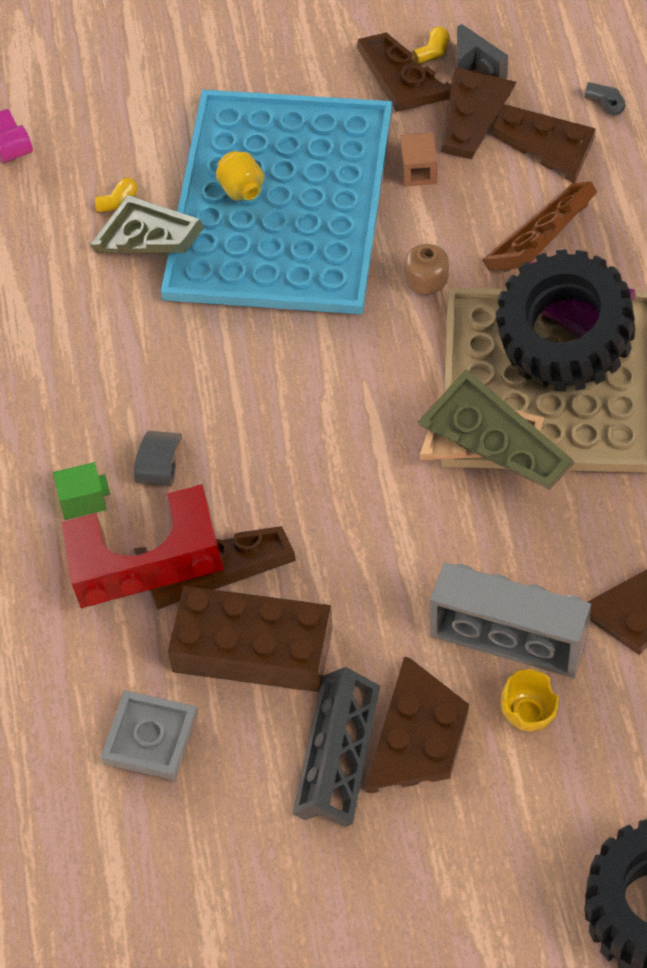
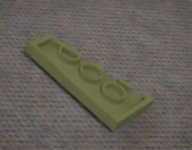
M467 369L417 422L421 427L548 490H551L574 464L572 458Z

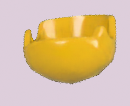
M530 668L517 670L507 678L501 694V709L513 727L527 732L542 730L556 718L559 695L555 694L552 690L548 675Z

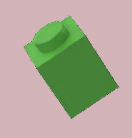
M95 462L53 472L65 520L107 510L103 496L110 495L106 475L98 476Z

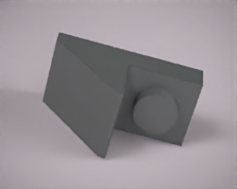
M463 24L457 27V68L470 71L476 68L482 74L506 79L508 75V55Z

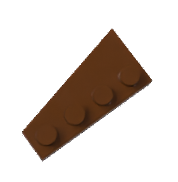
M278 526L235 533L234 538L217 539L224 570L149 590L157 610L180 602L183 586L217 589L296 561L294 550L283 527ZM146 547L133 548L135 555L149 552Z

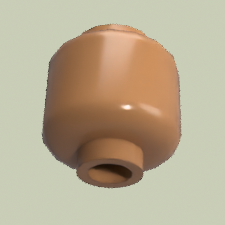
M420 244L413 247L405 258V279L408 286L421 294H432L442 290L447 284L449 277V261L445 251L433 244Z

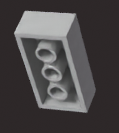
M444 562L430 598V637L575 678L587 642L591 603L584 602L581 598L574 595L563 596L549 592L538 585L527 586L513 582L502 575H488L474 571L467 565H453Z

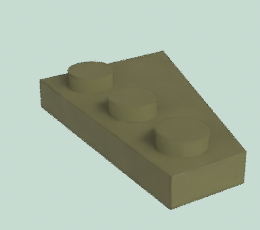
M127 195L91 242L90 246L95 253H186L204 229V226L198 218Z

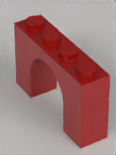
M203 484L167 493L173 518L171 533L160 546L144 554L123 556L108 550L106 537L97 513L61 522L71 585L81 609L224 570Z

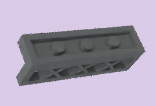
M347 667L322 676L292 813L303 820L323 815L345 827L353 824L380 685ZM354 686L366 692L364 705L361 708L358 707L353 695ZM350 718L353 719L358 731L357 739L354 742L351 741L346 730L347 720ZM344 752L351 765L350 774L346 777L339 765L340 754ZM337 787L344 801L342 811L330 805L333 789Z

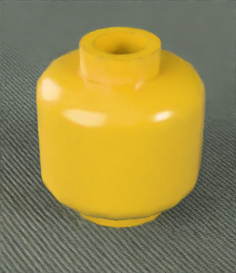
M231 151L218 162L216 179L230 199L248 201L260 194L265 174L250 153Z

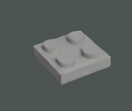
M124 690L100 757L102 764L176 781L198 715L197 706Z

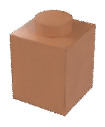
M433 132L400 135L404 187L437 184V159Z

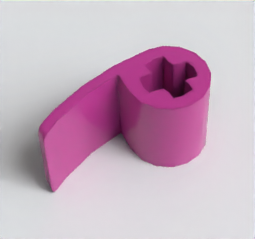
M9 109L0 111V161L4 164L33 152V146L23 125L17 126Z

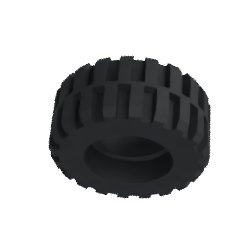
M567 249L556 250V255L547 257L546 253L536 256L537 261L530 265L527 261L519 267L520 274L518 276L513 274L505 283L507 291L500 292L497 301L499 309L496 311V322L507 358L512 366H517L518 372L522 377L528 380L533 376L535 385L542 388H547L548 384H553L555 391L565 392L566 386H575L577 391L586 389L585 383L592 380L597 385L606 380L604 373L608 370L611 373H615L621 367L620 357H628L632 349L630 341L635 339V316L627 283L622 281L620 272L614 266L608 268L606 260L597 255L593 259H589L588 252L576 250L575 255L568 254ZM561 300H581L591 304L599 311V318L594 327L584 336L573 341H549L537 335L533 329L539 314L549 305Z
M647 819L639 820L637 829H633L631 825L619 829L616 840L613 837H609L601 845L600 854L594 856L587 879L584 911L585 920L590 922V936L593 942H601L600 953L608 961H611L614 957L619 960L618 968H647V922L640 919L632 911L625 898L627 887L638 878L647 875Z

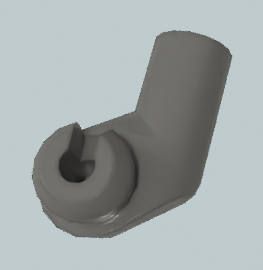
M591 82L587 83L585 98L600 101L606 112L610 115H619L624 111L625 101L617 88Z

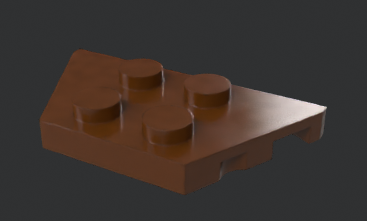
M404 657L366 782L367 793H377L381 787L401 784L403 788L418 785L426 780L435 782L450 779L469 714V703L408 657Z

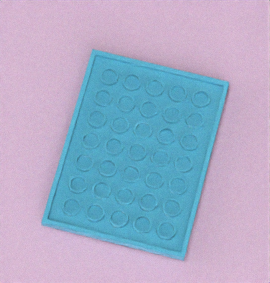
M202 90L177 212L198 218L203 224L204 229L186 253H168L161 288L162 300L363 315L393 110L392 101ZM231 151L250 153L265 174L261 192L252 200L235 201L230 199L216 179L218 162Z

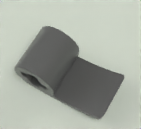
M146 432L135 460L134 479L136 483L161 486L173 485L176 471L175 451L182 439L181 433Z

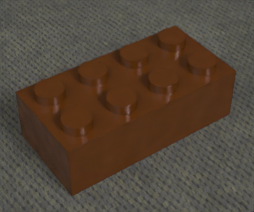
M183 586L168 648L172 672L319 692L333 629L331 605Z

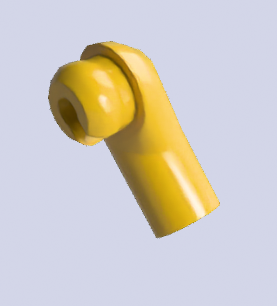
M437 26L432 28L429 32L428 44L412 51L413 58L418 64L439 58L445 54L450 40L449 32L445 27Z
M130 177L122 178L111 194L95 196L97 213L117 210L127 195L135 197L138 191L136 181Z

